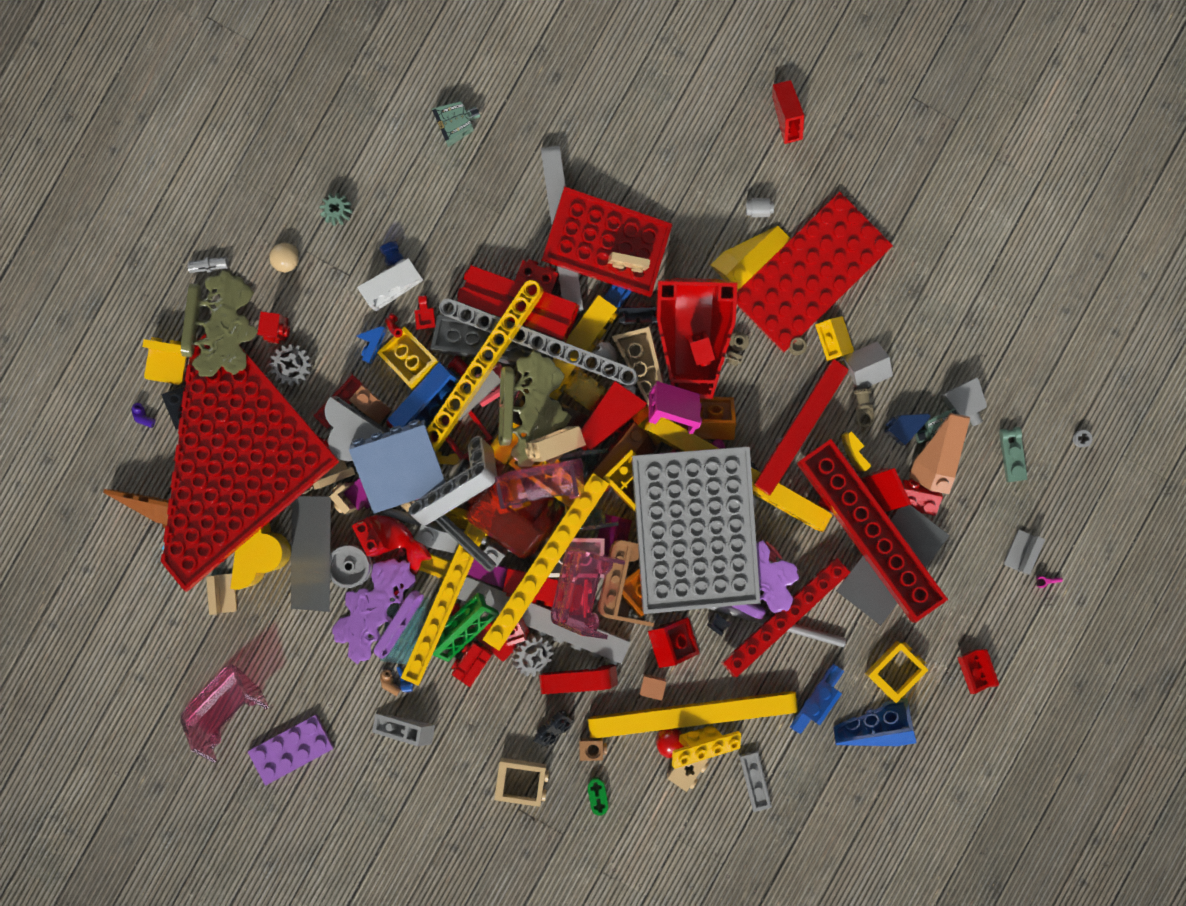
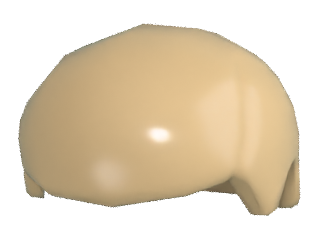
M283 242L275 245L269 255L270 263L279 272L286 273L292 271L298 265L299 251L290 243Z

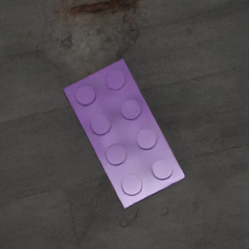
M315 714L248 751V754L266 786L331 751L335 747L318 715Z

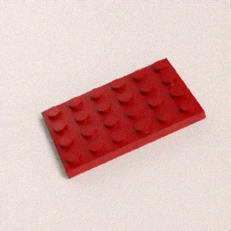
M564 186L541 261L651 297L673 224ZM612 252L649 259L650 265L643 272H634L629 267H624L623 269L613 267V264L608 263V258Z

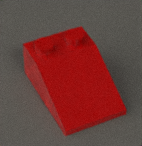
M883 468L861 478L884 512L911 504L895 468Z

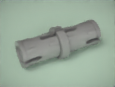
M227 256L211 259L210 257H205L204 260L188 261L189 273L203 271L209 273L213 270L229 268Z

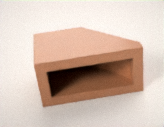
M363 384L349 399L350 402L378 424L392 410Z

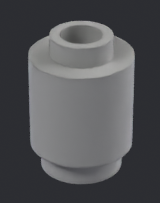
M751 198V200H746V216L770 217V213H774V202H770V198Z

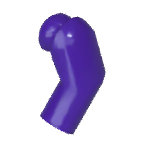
M133 404L131 411L135 422L153 428L156 420L146 415L142 404Z

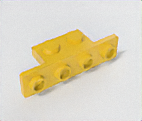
M712 725L681 734L679 742L684 747L673 751L672 766L676 769L740 749L741 733L736 731L722 735Z

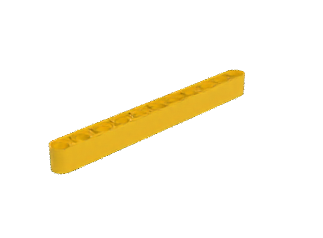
M529 280L522 286L427 428L435 453L438 452L459 418L542 297L543 288L536 281ZM536 285V294L530 295L529 288ZM520 302H525L526 309L522 312H519L518 304ZM510 318L515 320V325L512 328L507 327V321ZM502 334L504 336V341L502 344L498 345L496 342V337ZM491 350L493 352V358L490 361H487L485 358V354L487 351ZM480 366L482 374L476 377L474 371ZM466 383L471 385L469 393L464 392V385ZM455 399L460 401V407L457 410L453 407ZM445 415L450 419L449 424L446 426L442 423V418ZM434 431H436L439 435V438L436 442L433 441L431 438V435Z
M660 417L656 424L650 423L648 420L644 428L646 433L679 452L719 449L695 434H689L688 430L666 418ZM751 467L754 495L820 532L825 531L832 517L831 513L779 483L772 494L768 496L753 485L760 472Z
M787 691L592 716L588 718L590 738H603L792 714L798 712L796 692Z

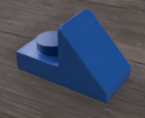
M380 326L356 336L369 342V345L364 347L361 354L363 361L373 364L387 332L386 328Z

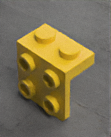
M151 337V340L144 339L142 347L149 349L144 373L145 379L181 385L187 357H183L181 354V342L170 340V343H164L163 339Z

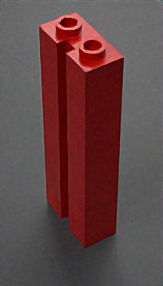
M471 265L465 272L464 280L466 283L464 287L458 290L457 301L502 318L524 284ZM530 287L529 294H536L537 289ZM543 291L542 297L522 326L567 342L580 306L575 302ZM525 302L518 304V311L522 312L526 309ZM510 318L508 320L512 323H515L514 318Z

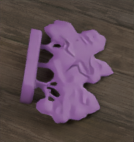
M764 540L757 542L759 591L764 590L760 600L766 601L773 613L781 612L782 610L789 611L793 597L786 586L792 585L799 579L797 567L783 560L770 563V550ZM758 604L732 606L757 619H763L765 609Z
M395 559L375 562L371 574L374 589L369 591L366 588H362L358 592H346L345 605L350 610V615L340 618L332 628V634L336 643H349L348 657L356 664L370 659L371 644L374 641H378L374 648V654L380 659L385 658L391 652L422 603L424 595L417 590L410 592L406 599H403L404 590L410 589L416 582L415 575L410 572V562L405 560L398 562ZM401 583L404 585L403 589L400 588ZM395 586L398 587L400 592L397 594L399 598L394 595L393 588ZM398 603L401 607L394 618L391 619L387 616V609L391 604ZM384 622H388L389 625L381 637L377 629ZM368 634H371V635H373L374 637H373V638H369V637H368Z

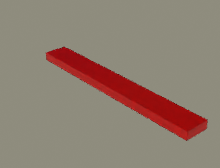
M831 360L753 485L768 496L776 488L848 373L849 369L837 360Z

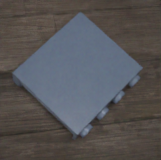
M413 420L407 426H395L389 432L383 434L382 432L372 434L371 438L365 440L359 438L350 444L349 452L373 513L420 499L447 482L425 426V420Z

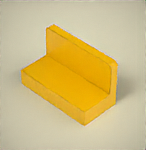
M842 316L815 325L827 361L854 352Z

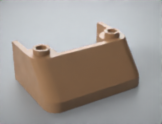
M617 540L613 542L610 548L598 611L606 618L653 627L654 623L649 620L628 616L630 606L621 597L629 561L639 559L638 543Z

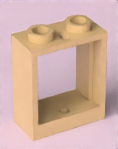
M571 426L526 442L527 448H525V452L531 461L544 462L582 447L586 443L580 426Z
M501 758L494 800L540 807L541 801H545L547 791L543 789L544 782H548L549 770H546V764ZM507 768L540 772L537 798L504 794Z

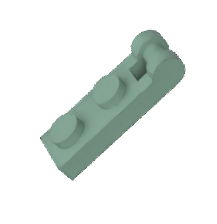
M1014 427L1013 430L1000 429L999 435L1006 482L1028 480L1021 428ZM1013 437L1014 443H1009L1008 439Z

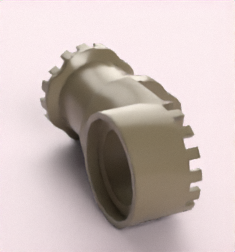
M871 389L853 391L857 400L855 422L861 428L869 427L874 422L873 405L870 403L869 396ZM862 414L869 416L870 421L868 424L860 422Z

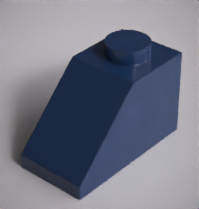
M929 414L901 415L896 418L893 416L886 423L887 428L884 431L897 443L904 446L931 416Z

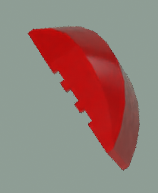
M700 278L658 280L656 319L672 386L700 394V398L713 399L725 354L731 340V334L736 323L737 282ZM706 331L715 360L710 365L700 366L695 363L687 336Z

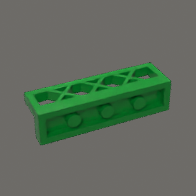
M477 593L447 621L433 656L449 662L499 615L497 609L486 604L483 594ZM485 611L490 613L488 616L480 618ZM477 624L475 628L467 630L469 626ZM465 636L461 641L454 642L456 638ZM452 648L449 653H443L444 650Z

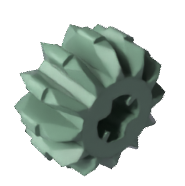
M336 193L335 197H333L332 194H328V201L325 198L322 199L325 205L319 206L321 210H324L320 215L326 217V223L332 222V225L336 226L337 222L343 225L344 218L348 221L350 220L347 214L353 213L349 209L352 204L350 201H347L345 195L341 197L339 193ZM333 208H339V211L336 212L333 210Z

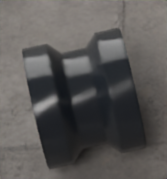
M717 613L713 615V620L707 623V626L720 636H723L725 628L731 625Z

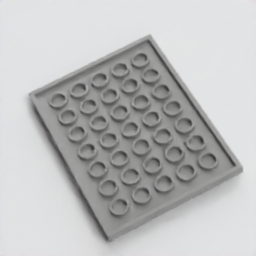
M750 447L633 455L632 469L643 613L650 614L760 603Z

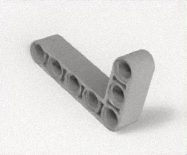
M481 436L474 437L468 444L470 468L412 503L408 513L423 526L428 525L494 484L497 479L494 450Z

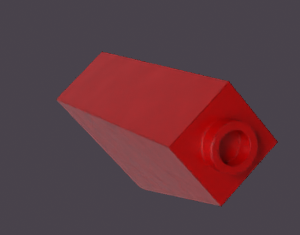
M615 381L581 429L586 443L581 448L585 451L588 448L590 450L596 448L643 410L647 403Z

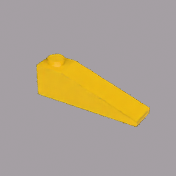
M776 226L724 251L710 266L724 280L737 282L738 291L791 238L779 226Z

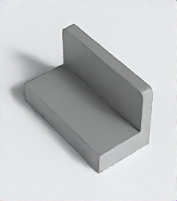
M1018 530L1003 564L1021 573L1030 575L1045 539Z

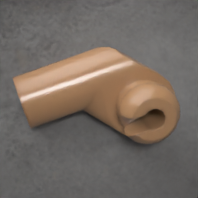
M383 670L380 674L382 688L398 696L401 687L393 683V676L390 670Z

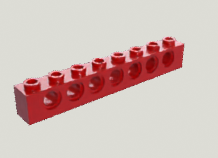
M838 558L833 559L792 596L793 601L789 611L782 610L781 612L774 613L732 651L721 664L733 677L737 678L851 572Z

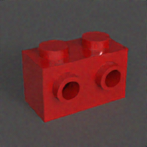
M528 259V261L522 260L515 281L522 284L529 280L536 281L542 286L544 292L553 294L559 278V273H556V269L549 266L545 268L540 267L538 262Z
M261 311L257 335L262 336L263 340L270 343L279 344V341H286V337H289L290 334L289 319L281 314Z

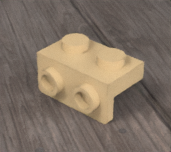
M354 482L339 483L332 489L334 493L329 497L335 503L334 507L340 513L347 514L357 509L344 495V492Z

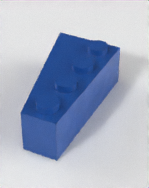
M439 362L388 418V421L394 427H404L409 425V422L419 419L420 421L425 420V426L427 427L430 424L429 421L435 418L461 378Z

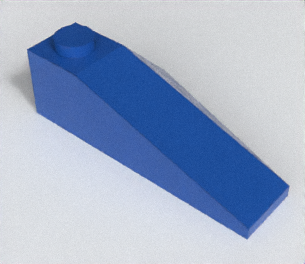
M908 698L900 699L897 703L892 700L882 704V707L875 710L870 709L866 711L867 714L858 718L853 717L834 726L836 745L902 746L917 743Z

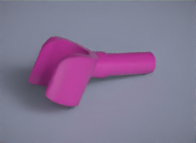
M1037 576L1036 579H1043L1044 583L1036 586L1045 588L1047 584L1062 582L1063 579L1062 577L1045 578Z

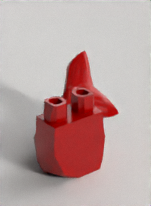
M373 515L352 525L367 556L374 557L393 549L404 547L412 574H416L419 571L423 560H430L432 558L426 547L416 541L407 526L397 519Z

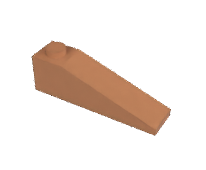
M954 413L948 415L937 429L935 436L926 443L920 455L918 454L915 457L909 473L911 479L930 491L950 493L970 417Z

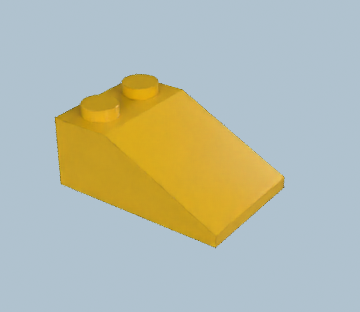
M404 326L401 329L403 331L402 336L399 338L394 336L377 353L414 390L439 361Z

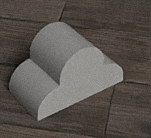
M338 396L330 397L325 405L326 419L334 427L328 438L329 448L333 455L340 460L353 461L349 452L352 441L359 438L364 440L371 438V435L377 432H382V434L389 432V430Z

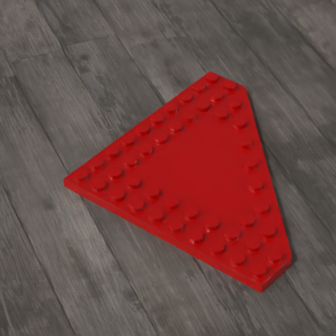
M205 333V334H204L202 337H200L198 340L203 339V338H206V335H207V334ZM195 345L194 354L189 358V365H187L186 387L185 391H183L181 406L183 410L179 421V439L174 458L176 462L171 480V499L168 502L167 526H165L163 539L165 544L163 554H161V563L185 592L193 588L339 463V460L247 353L245 369L240 370L235 375L226 371L221 366L213 376H199V371L192 365L193 360L201 353L198 345ZM204 345V347L209 349L210 345Z

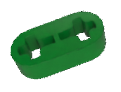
M594 777L588 782L591 810L595 815L602 816L608 810L605 784L601 778ZM595 782L602 786L599 788V794L597 795L595 789H591ZM598 798H600L601 804H605L601 811L594 807L597 805Z

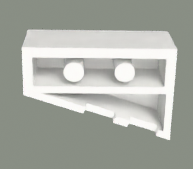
M408 258L406 260L401 259L394 267L383 271L357 288L368 305L373 310L378 311L422 282L423 279Z

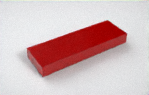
M352 374L331 397L338 396L351 405L352 402L349 399L363 383ZM325 403L313 416L326 429H329L331 425L325 416Z

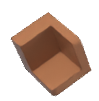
M643 674L640 695L662 701L667 682L666 679Z

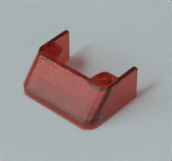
M501 464L496 469L497 479L505 467L504 464ZM496 479L493 485L478 493L467 511V519L471 524L522 559H526L534 554L552 532L565 508L561 506L549 517L540 516L534 523H531L502 502L506 495V490Z

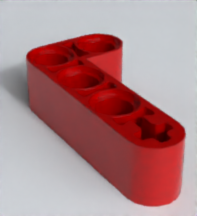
M611 664L595 669L555 671L539 674L541 694H556L611 689L618 685L616 665Z

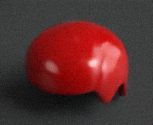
M679 729L658 731L655 743L657 750L662 756L672 758L674 750L684 747L679 742V737L682 734Z

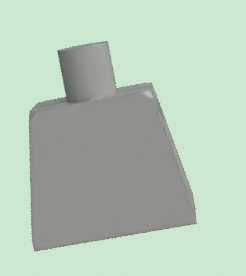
M978 377L940 395L950 410L956 409L957 414L969 416L972 426L983 422L979 411L985 409L987 404Z

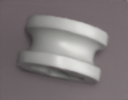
M1087 430L1077 431L1073 435V442L1078 447H1087L1092 443V435ZM1082 433L1085 434L1084 437H1087V441H1084L1083 444L1080 443L1081 440L1078 441V436H1082Z

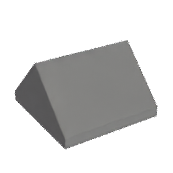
M878 341L842 357L857 390L865 389L893 376L890 357Z

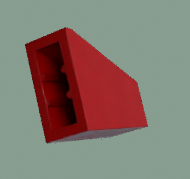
M792 81L773 84L772 98L784 144L803 140L804 113Z

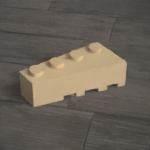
M646 327L612 336L627 366L638 373V381L636 383L649 406V392L657 381L664 383L651 328Z

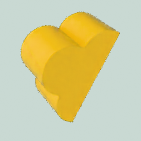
M630 450L603 478L609 483L615 493L636 513L632 456L636 454Z
M267 523L235 551L230 589L239 590L256 585L262 580L265 573L278 570L289 561L291 556L290 544L281 534L271 532L270 523Z

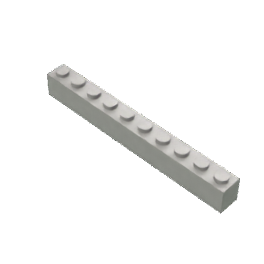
M468 576L458 596V599L463 600L465 605L477 593H481L484 595L486 604L497 609L499 614L510 599V597L506 596V592H503V589ZM531 602L522 616L527 628L535 629V633L541 636L551 635L554 641L562 644L564 641L571 643L570 647L579 651L582 648L586 649L591 656L599 658L601 655L606 657V661L617 665V663L622 664L630 645L629 639L564 615L538 603Z

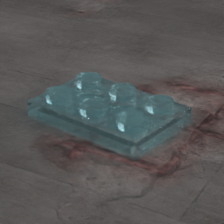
M391 604L387 609V616L393 619L401 606L399 604ZM419 607L391 652L385 658L380 659V661L407 664L425 624L427 608ZM385 622L384 632L389 625L388 622Z

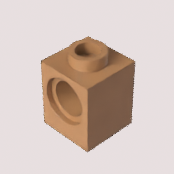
M580 738V761H602L603 755H607V743H603V738ZM596 745L599 750L596 753H590L588 747Z

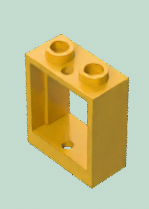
M896 641L865 672L895 703L928 671L924 666L926 662L919 655L915 657L911 653L913 649L906 642L901 643L899 641ZM901 650L919 669L895 692L878 673Z

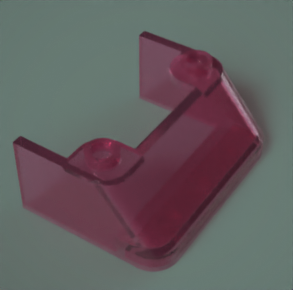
M582 458L511 470L495 477L500 508L505 509L508 506H511L512 509L520 508L527 501L560 495H569V499L581 497V494L584 492Z
M569 547L564 555L552 606V623L581 636L607 639L608 635L597 631L599 618L596 613L592 612L600 574H608L613 567V563L625 565V561L606 554Z
M233 664L228 665L183 711L180 718L191 751L213 763L217 762L213 748L221 741L222 734L220 728L244 703L249 706L258 704L266 710L269 708L261 689Z

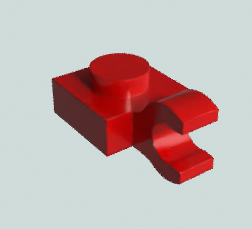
M426 295L418 296L420 310H414L416 329L435 328L434 308L428 309Z

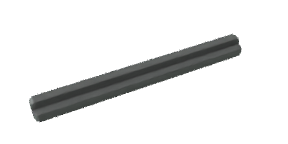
M445 514L435 520L487 571L491 572L496 567V563Z

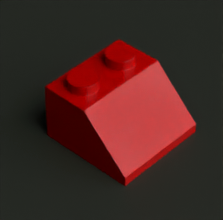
M689 617L660 625L648 631L659 668L678 665L700 654Z

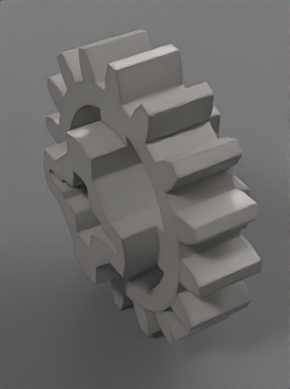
M289 344L288 349L282 345V351L275 350L277 356H271L274 363H269V365L274 367L270 372L277 374L276 380L282 379L281 384L284 385L288 381L289 386H293L294 382L300 385V379L307 380L305 375L311 374L308 368L313 367V365L308 363L312 358L305 356L307 354L306 350L301 351V347L298 345L294 349L293 344ZM290 353L288 357L282 358L285 354ZM300 358H302L303 360V366H301V363L299 361ZM285 362L295 364L294 366H297L298 368L289 367L288 364H285ZM279 364H281L282 366V373L280 371ZM300 372L296 377H292L293 374Z
M530 634L529 639L522 643H517L518 649H513L516 655L511 656L515 661L513 665L521 674L523 673L526 676L531 674L534 677L537 671L542 674V668L548 669L547 662H552L549 656L553 655V652L550 650L552 645L544 637L542 638L538 634L534 637Z

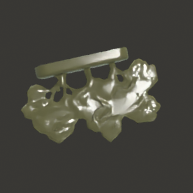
M223 269L219 275H210L205 279V286L210 291L205 299H201V286L199 284L190 283L188 287L181 354L183 357H192L195 345L200 347L201 353L192 363L195 369L199 371V376H213L221 366L233 375L245 369L246 353L243 352L239 344L251 341L258 332L254 326L249 325V320L246 316L237 314V309L249 302L254 294L253 290L248 285H245L244 280L240 276H232L230 271ZM220 295V299L217 301L209 302L213 296ZM200 306H208L212 314L208 321L198 320ZM198 325L204 326L207 334L206 338L196 340ZM204 345H210V348L206 349Z
M535 350L531 352L529 357H520L517 360V370L522 374L518 383H514V370L511 367H502L500 375L499 445L509 446L512 442V433L516 434L519 439L518 443L513 447L511 455L518 461L519 467H531L535 462L531 461L526 455V442L555 432L556 429L565 428L572 418L567 411L562 410V405L557 400H551L549 397L550 393L560 387L564 379L563 372L555 366L550 358L542 357L541 353ZM524 372H529V375L524 376ZM532 378L530 385L522 386V384H525L526 379ZM524 389H528L529 393L527 394ZM520 390L525 395V404L522 407L513 406L514 391ZM513 412H518L522 420V425L513 428ZM521 433H526L527 436L522 437ZM562 454L546 461L552 464L556 459H560Z

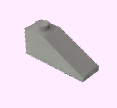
M433 521L425 526L421 524L416 541L433 549L456 553L459 543L438 523Z
M375 713L372 733L415 746H425L432 744L435 725L418 720Z

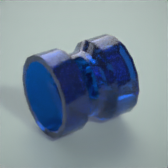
M397 241L388 242L379 248L381 254L385 256L386 266L395 265L398 261L404 259L402 253L398 250L399 245Z

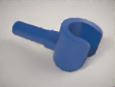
M401 666L397 667L401 679V690L403 692H412L413 684L401 678L403 670Z

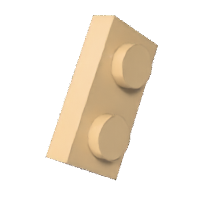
M612 252L609 255L608 263L613 264L615 268L623 269L624 267H629L634 272H643L649 268L650 260Z

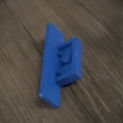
M833 664L826 671L825 676L817 684L810 698L805 701L799 714L794 717L790 725L791 729L801 734L811 720L821 725L842 695L834 686L844 673V670Z

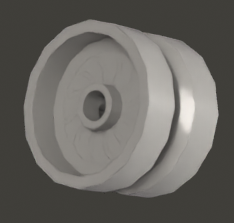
M349 544L339 547L330 554V579L334 584L342 588H352L363 584L372 574L373 559L366 555L363 547L360 545ZM349 563L352 564V568H351V569H349L348 566H347V565H349Z

